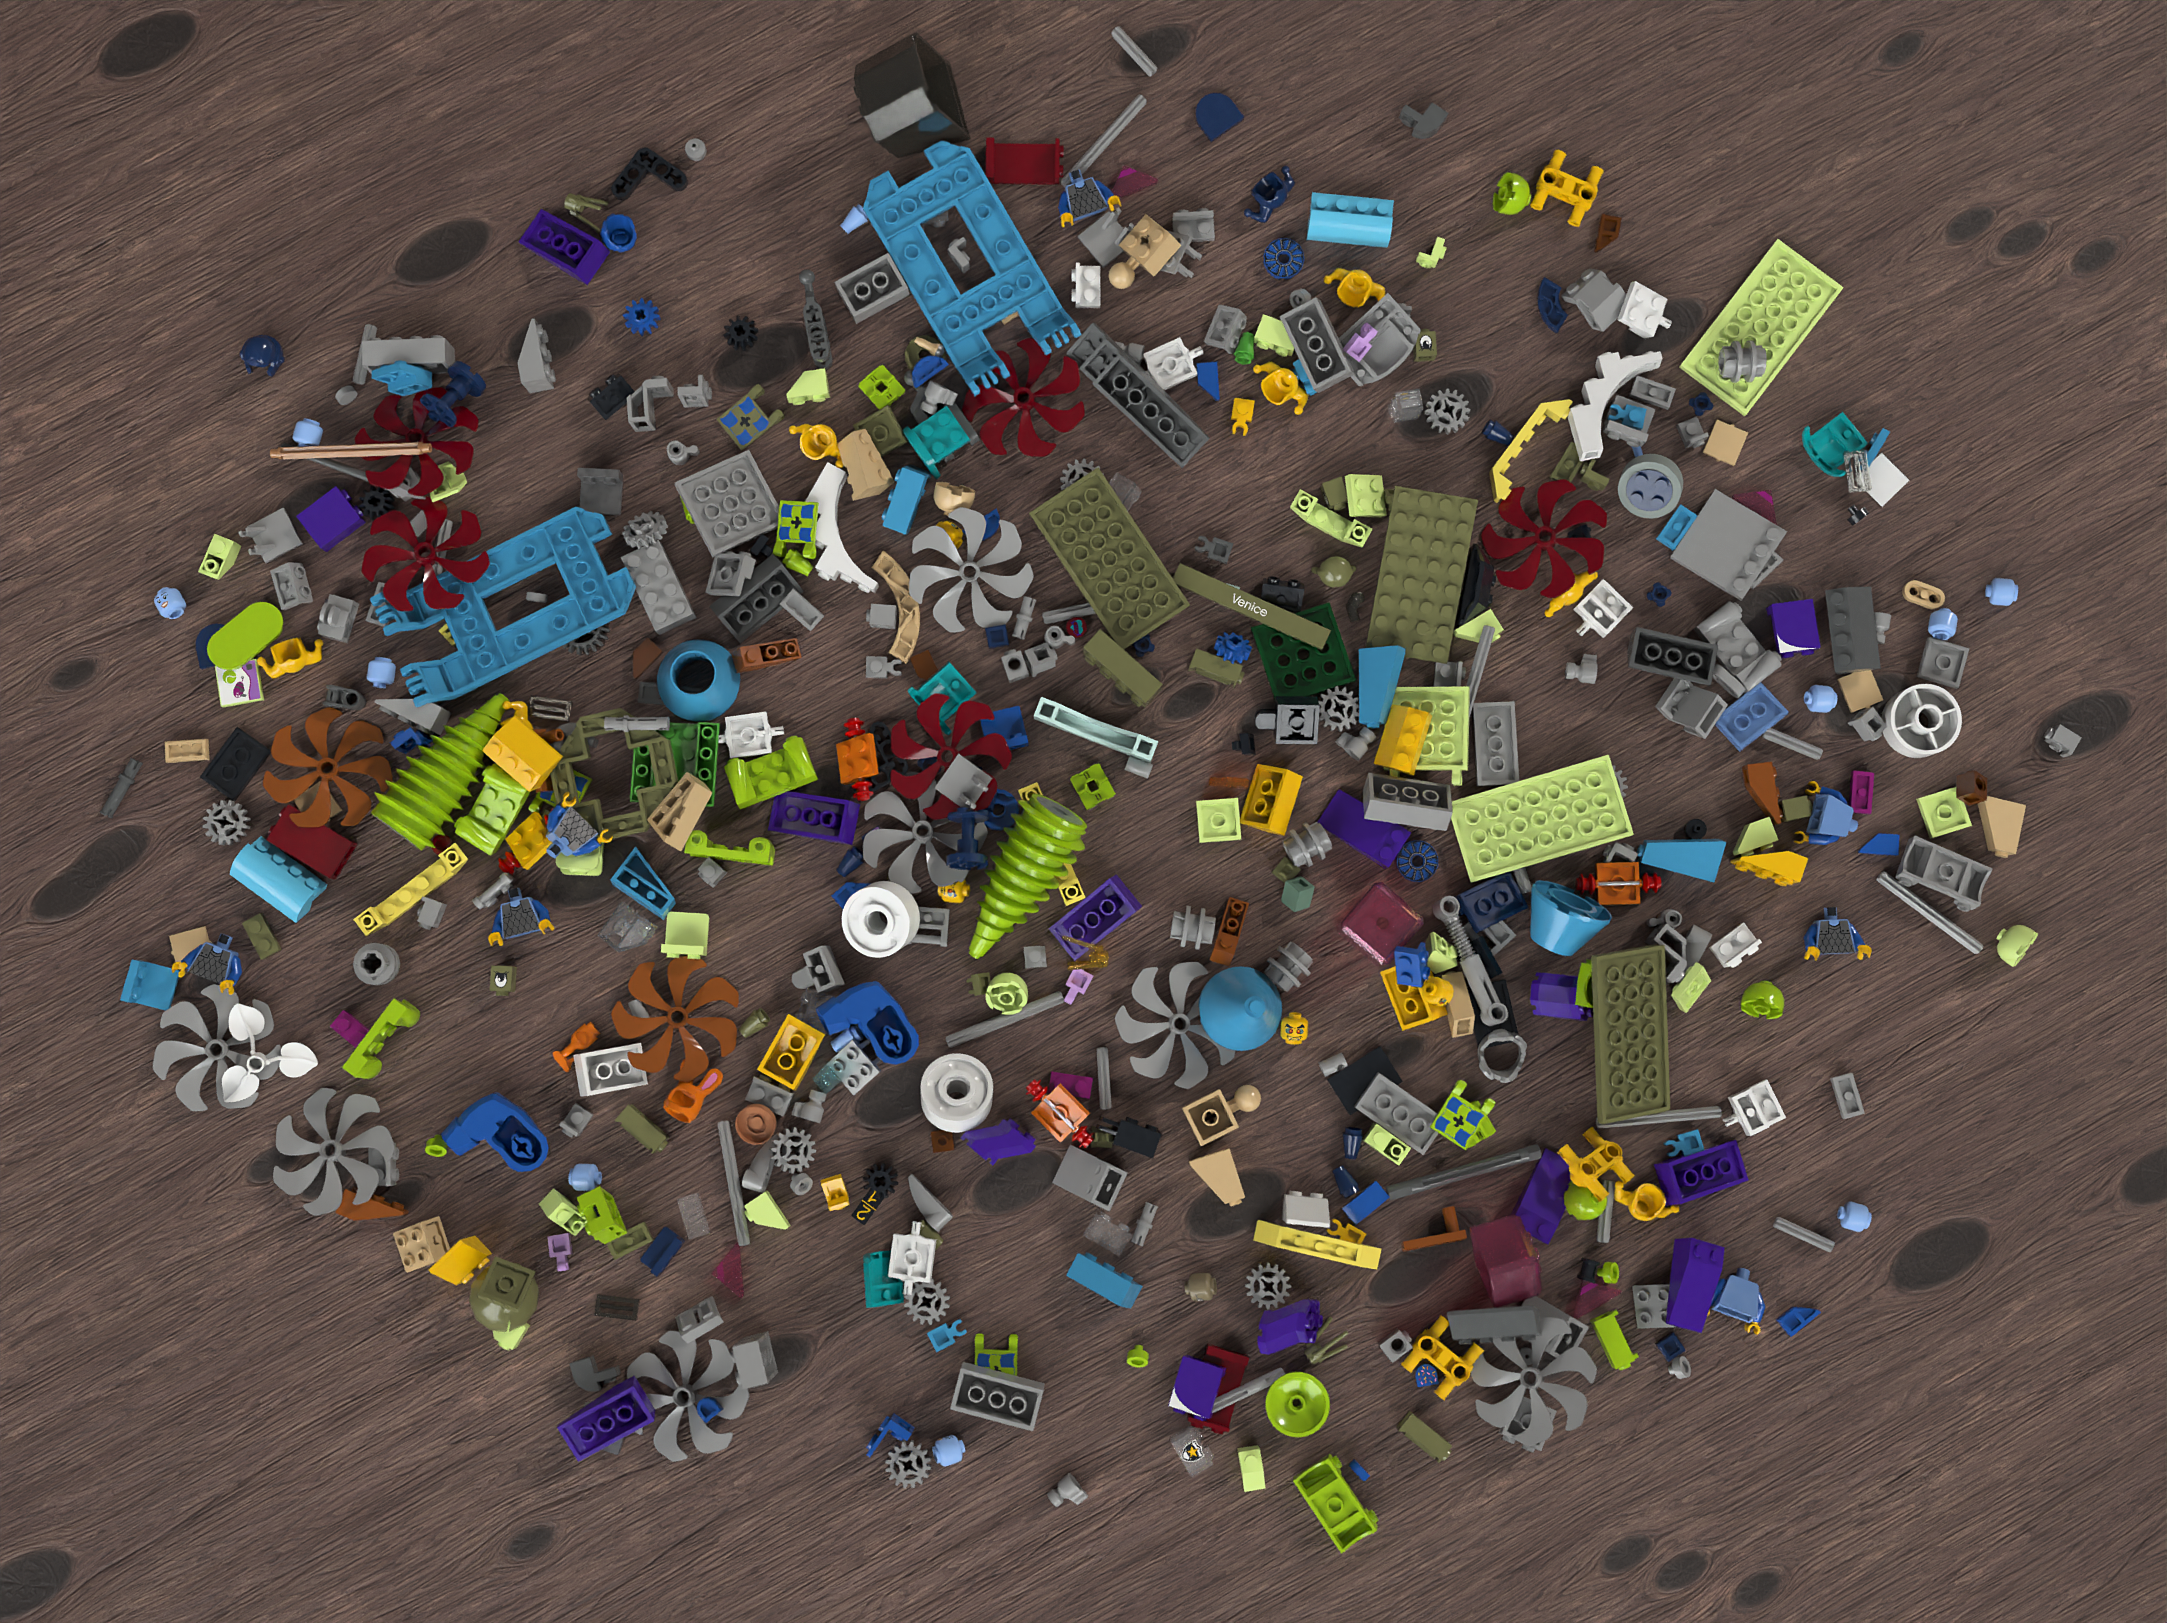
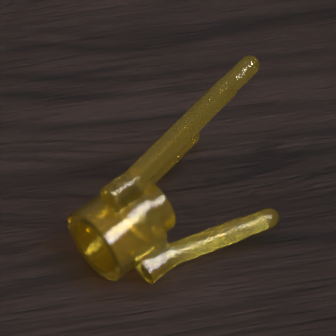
M1065 935L1062 936L1063 940L1095 950L1090 952V957L1087 961L1068 962V970L1108 966L1109 954L1108 951H1103V946H1096Z

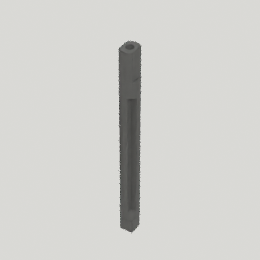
M1538 1144L1445 1171L1386 1186L1387 1194L1391 1201L1516 1164L1530 1162L1542 1158L1541 1150Z

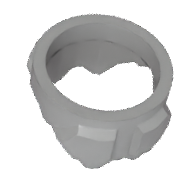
M1505 1029L1492 1031L1479 1044L1477 1052L1479 1068L1491 1080L1497 1079L1502 1083L1513 1081L1517 1077L1518 1071L1522 1068L1526 1056V1042L1515 1032L1511 1033ZM1510 1040L1518 1045L1519 1055L1513 1066L1502 1071H1496L1487 1066L1484 1059V1049L1490 1043Z

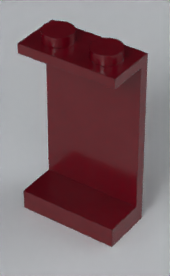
M986 138V177L990 184L1059 185V178H1063V165H1060V158H1064V145H1060V138H1055V144L995 143L994 138Z
M288 804L287 807L281 810L279 814L280 819L276 825L269 829L266 840L325 876L336 880L358 844L350 839H346L325 825L310 828L298 827L289 815L301 813V811L297 807Z
M1207 1343L1203 1360L1226 1367L1225 1375L1221 1379L1216 1398L1240 1387L1245 1366L1248 1365L1249 1356ZM1235 1403L1214 1412L1212 1418H1206L1205 1421L1193 1418L1194 1414L1188 1412L1187 1420L1191 1422V1426L1202 1429L1204 1425L1210 1427L1214 1433H1229V1425Z

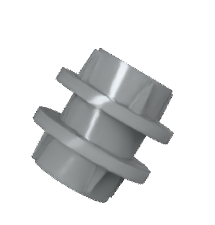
M1752 340L1747 341L1744 348H1741L1739 341H1733L1730 346H1723L1718 360L1720 375L1723 378H1730L1733 383H1737L1741 375L1744 376L1746 382H1752L1755 377H1762L1765 373L1767 362L1765 348L1762 345H1755Z
M1307 822L1303 823V832L1297 834L1292 829L1289 831L1290 836L1282 840L1283 847L1294 866L1299 867L1306 864L1310 867L1313 865L1311 860L1313 856L1317 855L1320 860L1326 858L1325 853L1332 849V843L1326 831L1317 822L1311 825Z
M1186 906L1185 912L1174 911L1170 938L1180 939V947H1185L1186 940L1195 942V949L1197 950L1200 948V943L1212 944L1216 918L1205 916L1204 908H1201L1200 915L1190 914L1191 906Z
M1291 941L1285 948L1279 946L1276 949L1281 956L1276 961L1269 957L1267 961L1270 965L1264 971L1265 975L1273 983L1286 992L1293 985L1296 987L1301 985L1296 978L1301 973L1308 977L1311 974L1308 968L1313 963V959Z
M379 943L366 944L358 950L354 957V972L366 984H387L399 972V956L388 945ZM377 958L381 959V967L374 970L372 968L373 961Z

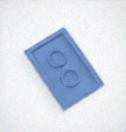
M1760 682L1726 708L1715 726L1740 752L1788 715L1789 712Z

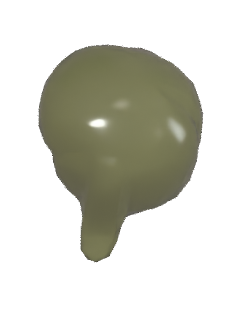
M1335 556L1326 559L1321 563L1320 567H1313L1311 571L1317 574L1326 586L1334 588L1346 585L1353 572L1356 571V567L1350 566V563L1343 557Z

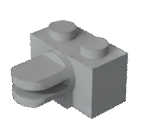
M330 594L320 612V620L317 625L318 634L329 639L348 643L359 604L354 600Z
M819 946L803 953L807 966L796 970L792 974V983L795 987L806 989L815 985L818 993L829 992L845 984L830 946Z

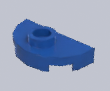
M926 356L920 359L914 365L912 371L914 387L917 388L949 364L943 358L936 356Z
M997 509L984 516L986 529L982 541L991 538L999 528L1000 516Z

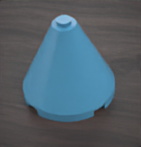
M1232 967L1218 972L1206 983L1199 998L1200 1022L1204 1031L1215 1043L1230 1050L1245 1051L1263 1045L1274 1035L1281 1021L1282 1002L1275 984L1265 974L1253 968Z

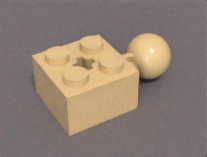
M1145 214L1119 244L1130 258L1126 263H1116L1111 267L1109 271L1110 283L1118 289L1128 288L1134 282V270L1138 265L1143 267L1152 276H1155L1181 247L1180 243L1167 230Z
M1243 1085L1237 1089L1234 1098L1226 1102L1221 1090L1217 1089L1181 1108L1200 1146H1203L1239 1128L1232 1113L1238 1110L1244 1112L1254 1111L1260 1105L1261 1095L1254 1086ZM1207 1112L1215 1114L1213 1123L1205 1121L1204 1118L1207 1116Z

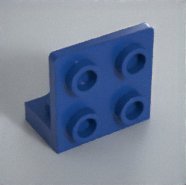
M1019 706L993 711L994 720H980L984 736L992 733L1002 735L1010 750L1029 746Z
M893 1413L891 1418L886 1416L878 1429L881 1433L879 1436L874 1434L866 1447L869 1450L867 1456L871 1457L889 1429L895 1438L900 1441L903 1439L907 1441L915 1427L895 1413Z

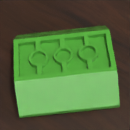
M670 722L669 730L655 731L671 741L678 782L686 772L703 781L712 791V795L705 807H714L720 724ZM648 746L635 748L633 752L630 802L639 803L636 790L656 786Z

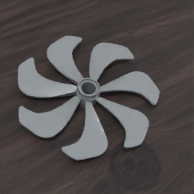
M959 507L948 515L949 518L961 523L966 532L968 548L967 561L965 562L962 561L949 535L939 526H930L914 537L912 544L913 553L926 548H932L944 553L960 566L959 570L939 566L920 565L915 567L910 574L909 594L919 604L922 603L925 589L931 584L955 576L962 578L935 604L933 616L939 624L949 632L965 630L956 617V607L967 582H971L973 616L979 626L988 628L1004 625L1009 621L1013 612L1011 610L1000 611L993 608L984 597L976 579L980 577L994 589L1010 598H1019L1025 594L1034 577L1029 563H1026L1018 574L1012 576H1000L980 571V567L1006 561L1020 552L1022 543L1014 524L1005 520H999L1001 538L994 549L978 562H974L973 559L983 539L986 520L977 511ZM967 566H973L976 570L975 574L971 577L966 576L963 572Z
M909 772L904 776L916 775L918 772ZM935 779L929 788L918 798L920 821L916 823L904 803L893 792H881L865 805V820H869L880 813L888 814L912 828V832L894 829L872 830L866 834L863 841V858L867 864L876 869L879 854L884 849L902 841L915 839L896 858L888 872L890 881L901 885L910 894L922 891L921 887L912 878L913 862L921 844L926 845L929 875L932 882L937 886L945 887L957 881L963 882L969 870L949 868V865L947 866L931 843L932 838H935L957 851V840L962 839V834H944L933 831V828L951 822L948 818L934 820L932 823L926 821L928 816L923 812V809L933 804L936 794L935 787L937 785ZM984 822L977 823L974 827V839L978 840V851L981 849L988 834ZM920 829L928 830L925 836L918 835Z
M1199 962L1179 963L1171 969L1169 985L1176 1009V1014H1173L1161 1001L1154 989L1153 981L1158 968L1142 969L1132 985L1131 993L1133 998L1145 1008L1169 1019L1163 1023L1138 1022L1129 1016L1125 1006L1122 1005L1115 1016V1023L1119 1034L1125 1042L1131 1044L1146 1040L1167 1028L1170 1034L1160 1048L1147 1058L1130 1057L1132 1068L1136 1073L1150 1078L1162 1077L1166 1073L1170 1062L1175 1035H1180L1186 1064L1183 1075L1174 1084L1184 1089L1192 1088L1206 1078L1208 1065L1185 1032L1189 1030L1211 1041L1219 1050L1220 1065L1227 1064L1235 1055V1050L1224 1048L1215 1043L1206 1034L1202 1025H1190V1020L1200 1015L1198 1007L1199 998L1187 1015L1183 1014L1186 992L1190 982L1197 976L1208 974V971ZM1177 1018L1181 1019V1021L1183 1022V1026L1180 1030H1178L1174 1025V1022Z
M213 984L204 988L201 994L209 997L216 1005L218 1014L217 1039L212 1040L194 1004L183 1001L163 1012L160 1027L165 1028L176 1023L184 1025L196 1032L208 1044L204 1048L180 1041H164L157 1046L154 1055L153 1070L162 1080L166 1079L170 1065L177 1060L201 1054L208 1056L206 1060L187 1072L176 1085L177 1097L191 1111H204L208 1109L200 1097V1088L207 1071L215 1060H218L216 1092L218 1101L222 1106L230 1109L249 1107L259 1095L258 1092H255L250 1097L241 1101H224L222 1078L228 1069L225 1058L229 1057L237 1066H243L248 1071L247 1060L250 1057L231 1051L229 1046L250 1042V1037L243 1041H239L234 1037L227 1041L223 1040V1036L229 1027L230 1012L234 1005L239 1003V998L235 992L229 995L228 988L221 993L219 985ZM254 999L252 1000L253 1008L259 1010L265 1019L262 1032L253 1035L254 1040H259L268 1036L273 1031L274 1021L268 1004ZM216 1044L222 1047V1052L219 1055H216L213 1051ZM276 1045L269 1054L265 1055L266 1059L281 1056V1046ZM281 1060L265 1064L260 1072L251 1073L255 1074L260 1080L268 1079L277 1071Z
M321 1088L308 1098L304 1104L303 1112L312 1127L325 1140L321 1145L300 1138L293 1131L292 1116L290 1115L278 1124L276 1147L279 1152L291 1156L320 1153V1156L295 1172H286L278 1166L274 1167L273 1180L285 1193L289 1195L301 1194L310 1186L327 1160L325 1183L318 1199L303 1205L304 1209L310 1214L317 1216L330 1213L341 1205L343 1192L335 1162H340L356 1181L358 1190L353 1201L354 1205L365 1203L372 1197L379 1183L377 1170L363 1162L345 1157L346 1150L374 1148L381 1152L386 1162H389L395 1151V1145L389 1130L384 1126H375L344 1145L340 1143V1140L351 1124L362 1114L380 1112L375 1098L353 1094L345 1100L335 1140H331L326 1123V1106L337 1091L330 1088ZM335 1146V1152L330 1155L331 1149Z
M1553 1317L1540 1318L1541 1336H1536V1340H1532V1367L1526 1365L1517 1347L1515 1337L1514 1341L1502 1342L1501 1338L1493 1339L1495 1346L1523 1369L1521 1373L1508 1372L1493 1367L1485 1360L1483 1353L1472 1365L1471 1376L1473 1381L1479 1386L1492 1387L1517 1380L1521 1382L1512 1394L1497 1404H1488L1479 1399L1476 1400L1478 1415L1495 1427L1501 1428L1511 1423L1518 1412L1526 1389L1529 1388L1532 1409L1530 1425L1524 1432L1515 1436L1517 1441L1526 1446L1546 1441L1553 1432L1551 1416L1537 1388H1542L1562 1404L1567 1412L1566 1431L1580 1427L1586 1414L1588 1403L1583 1393L1570 1387L1544 1382V1376L1562 1371H1577L1583 1374L1589 1383L1592 1384L1596 1377L1597 1368L1583 1348L1572 1347L1559 1355L1542 1371L1538 1369L1539 1362L1548 1343L1556 1335L1572 1333L1571 1328L1564 1319ZM1531 1372L1536 1376L1533 1384L1528 1381V1375Z
M670 1330L659 1339V1342L672 1347L680 1363L683 1385L679 1387L660 1359L655 1354L649 1352L641 1354L629 1365L627 1379L635 1376L636 1379L641 1376H647L657 1379L675 1390L673 1396L646 1394L654 1409L673 1402L677 1405L659 1426L654 1435L655 1448L674 1462L688 1457L677 1444V1430L685 1407L688 1409L692 1440L700 1452L712 1453L727 1448L730 1444L733 1433L719 1434L712 1431L698 1415L694 1402L698 1403L704 1397H709L699 1395L697 1389L711 1385L728 1376L732 1372L734 1364L726 1344L720 1340L710 1339L709 1344L712 1350L710 1365L693 1385H689L688 1382L696 1354V1341L694 1339L687 1344L679 1331ZM738 1385L733 1394L729 1396L713 1397L723 1408L717 1415L726 1419L738 1418L743 1413L748 1402L749 1390H742V1386ZM683 1391H686L688 1393V1401L683 1399ZM643 1427L636 1430L635 1432L639 1435H642Z

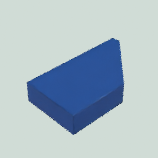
M1217 362L1197 363L1198 386L1209 393L1214 400L1219 401Z
M1878 833L1861 847L1858 853L1898 856L1899 835Z
M846 882L831 896L844 909L848 899L857 891L870 885V883Z
M1792 1306L1779 1316L1776 1321L1792 1337L1818 1316L1821 1311Z

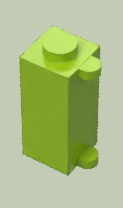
M1608 1311L1591 1319L1590 1322L1611 1366L1614 1369L1624 1370L1630 1367V1363L1639 1356L1637 1352L1632 1354L1615 1319V1316L1619 1314L1618 1311Z

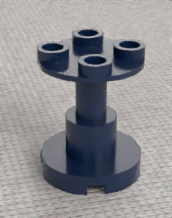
M455 361L448 367V374L452 380L446 386L447 392L441 399L431 394H425L421 397L420 402L429 411L428 416L433 421L438 422L440 420L452 428L457 423V418L450 409L455 401H462L467 394L479 397L486 389V384L478 373L475 375L469 371L471 367L467 364Z
M966 807L957 808V812H949L947 815L948 820L962 823V839L957 840V853L946 857V865L957 870H971V867L977 866V870L987 868L989 866V858L984 854L978 853V840L974 839V823L988 821L989 812L987 810L973 812L970 811V808Z

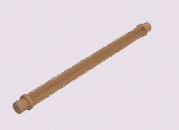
M423 442L278 447V449L270 450L271 458L307 459L418 455L431 453L432 445Z

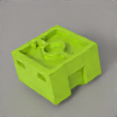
M599 1186L577 1197L579 1202L577 1209L582 1217L585 1216L587 1220L584 1227L589 1236L592 1235L595 1240L606 1244L627 1234L613 1196Z

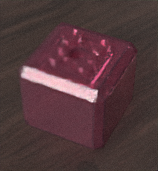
M1377 882L1368 887L1337 923L1336 927L1337 933L1373 964L1385 966L1390 964L1395 958L1394 951L1396 946L1404 947L1424 923L1422 915L1383 882ZM1384 917L1387 919L1388 926L1386 929L1377 927L1376 922L1378 918Z
M1512 1214L1469 1227L1474 1261L1493 1308H1499L1540 1294L1542 1291L1540 1255L1537 1248L1533 1247L1531 1234L1529 1231H1526L1520 1216Z

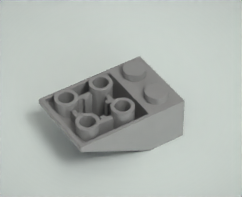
M535 318L531 319L518 360L521 383L529 393L554 389L553 382L556 381L554 370L550 368L549 362H552L551 352L546 347L548 335Z
M413 699L375 700V703L381 705L379 710L395 718L399 714L397 719L413 727L417 723V729L433 735L434 732L441 735L444 729L443 725L447 724L452 714L433 703L415 707Z
M1070 1144L1052 1183L1110 1211L1128 1172Z
M1530 1292L1521 1305L1534 1306L1539 1309L1540 1318L1553 1317L1564 1319L1571 1328V1334L1556 1335L1544 1351L1556 1358L1566 1350L1578 1347L1589 1328Z

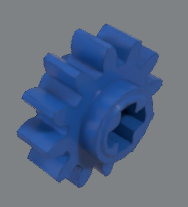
M643 298L640 299L639 304L632 300L633 307H625L629 314H623L624 319L628 320L625 322L626 327H631L633 334L637 330H639L641 336L644 335L645 330L652 334L651 327L658 328L655 321L661 320L660 316L656 314L659 311L656 306L653 307L651 300L647 304H645ZM640 315H642V316L645 315V316H646L644 319L641 318V319L639 320V318H638Z
M1224 632L1223 636L1217 637L1214 650L1217 651V656L1223 657V661L1229 660L1232 664L1238 661L1242 664L1243 660H1248L1252 647L1248 645L1249 640L1242 639V635H1235L1234 632L1228 635Z

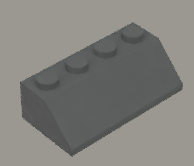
M772 554L753 570L751 579H744L740 596H721L709 607L741 644L783 609L780 603L793 588L800 594L804 591L783 564Z
M1844 587L1825 590L1835 673L1839 675L1881 669L1871 587Z
M1636 627L1630 636L1627 651L1628 667L1710 686L1718 645Z
M1534 1306L1447 1311L1452 1338L1455 1341H1459V1344H1472V1340H1480V1343H1492L1493 1339L1501 1338L1502 1342L1514 1341V1337H1523V1340H1536V1336H1541L1539 1309Z

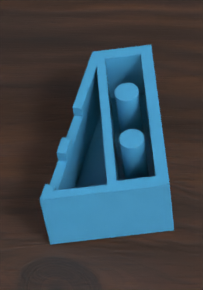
M910 464L902 467L901 470L898 469L895 476V481H897L896 487L891 489L888 500L891 501L889 508H885L881 519L884 520L882 526L905 535L910 532L918 511L921 496H924L925 493L924 487L927 478H931L932 475L929 471Z
M635 846L611 878L612 885L664 920L676 904L675 899Z
M1088 1252L1085 1255L1078 1253L1066 1276L1113 1303L1131 1309L1143 1286L1134 1282L1133 1277L1124 1272L1120 1274L1114 1271L1115 1267L1106 1262L1103 1264L1097 1262L1096 1256Z

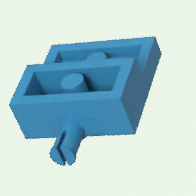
M395 361L394 364L382 365L380 368L372 370V379L387 383L388 392L397 395L407 396L432 388V372L424 370L422 366L409 365L406 361Z

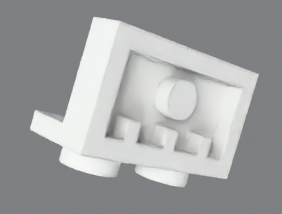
M1076 263V269H1072V281H1076V289H1072V301H1076V308H1100V266H1080V263Z
M1743 922L1709 948L1723 967L1731 966L1734 968L1742 962L1741 958L1744 955L1748 954L1750 956L1759 949L1758 945L1762 942L1760 939L1755 938Z

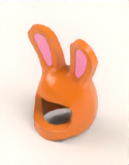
M685 1059L681 1063L680 1070L685 1064ZM718 1069L709 1070L698 1086L693 1085L694 1079L689 1082L679 1081L678 1085L665 1098L664 1110L679 1121L685 1123L694 1121L701 1110L704 1098L721 1084L723 1079L722 1072Z

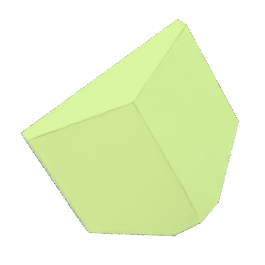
M450 462L438 465L443 473L444 481L439 488L429 493L432 502L458 493L467 483L464 473L457 475L456 468Z

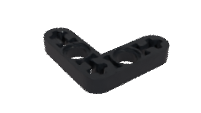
M641 148L614 181L611 190L616 199L620 201L627 200L648 172L675 191L686 189L688 180L681 170L651 149ZM642 155H644V156H647V155H648V156H649V159H650L652 162H654L653 165H651V163L648 162L647 160H644V161H643L642 158H641V156H642ZM659 165L667 166L666 173L658 174L656 172ZM630 170H638V177L635 179L629 178L628 173ZM671 173L676 179L681 177L682 183L675 185L674 179L670 177ZM618 187H619V188H623V187H624V189H625L626 192H625V193H623V192H620V193H619L618 190H617V188H618Z
M875 722L870 727V733L874 735V742L886 762L878 767V772H884L887 775L884 783L876 782L875 775L871 776L872 782L876 785L875 788L869 787V791L873 793L891 783V770L896 767L893 760L890 763L888 762V759H893L896 755L894 753L886 755L883 751L886 744H891V732L883 722ZM877 726L885 729L882 732L885 738L890 736V739L883 741L880 745L878 744V741H882L878 734L874 735ZM898 757V762L905 765L902 768L903 772L900 774L905 775L909 770L908 763L905 759Z

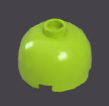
M1506 172L1497 184L1500 189L1498 194L1494 193L1493 209L1501 214L1513 215L1519 213L1530 203L1531 194L1529 184L1522 176Z
M1760 981L1745 989L1741 999V1009L1746 1014L1759 1018V1014L1767 1015L1766 1019L1779 1018L1782 1016L1784 1009V997L1782 992L1771 982Z
M1570 1181L1568 1191L1564 1192V1204L1570 1215L1573 1214L1577 1220H1592L1600 1216L1606 1208L1607 1197L1598 1202L1597 1198L1588 1188L1577 1186Z

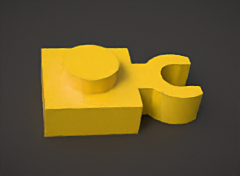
M1234 398L1231 420H1237V422L1232 427V434H1235L1237 427H1242L1244 430L1243 436H1246L1248 426L1245 422L1252 421L1254 400Z
M1332 1219V1222L1337 1224V1229L1331 1231L1327 1228L1326 1230L1330 1235H1339L1340 1240L1361 1244L1366 1236L1365 1232L1349 1223L1343 1228L1337 1219Z

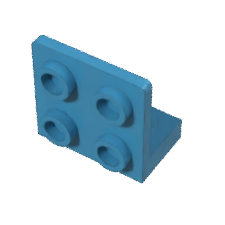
M132 959L120 1001L138 1003L162 1010L169 1009L178 983V973L180 970H175L172 973V968Z

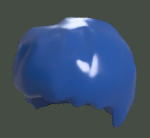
M611 214L603 221L600 237L602 243L608 249L621 253L629 251L635 246L637 234L631 218L623 214Z

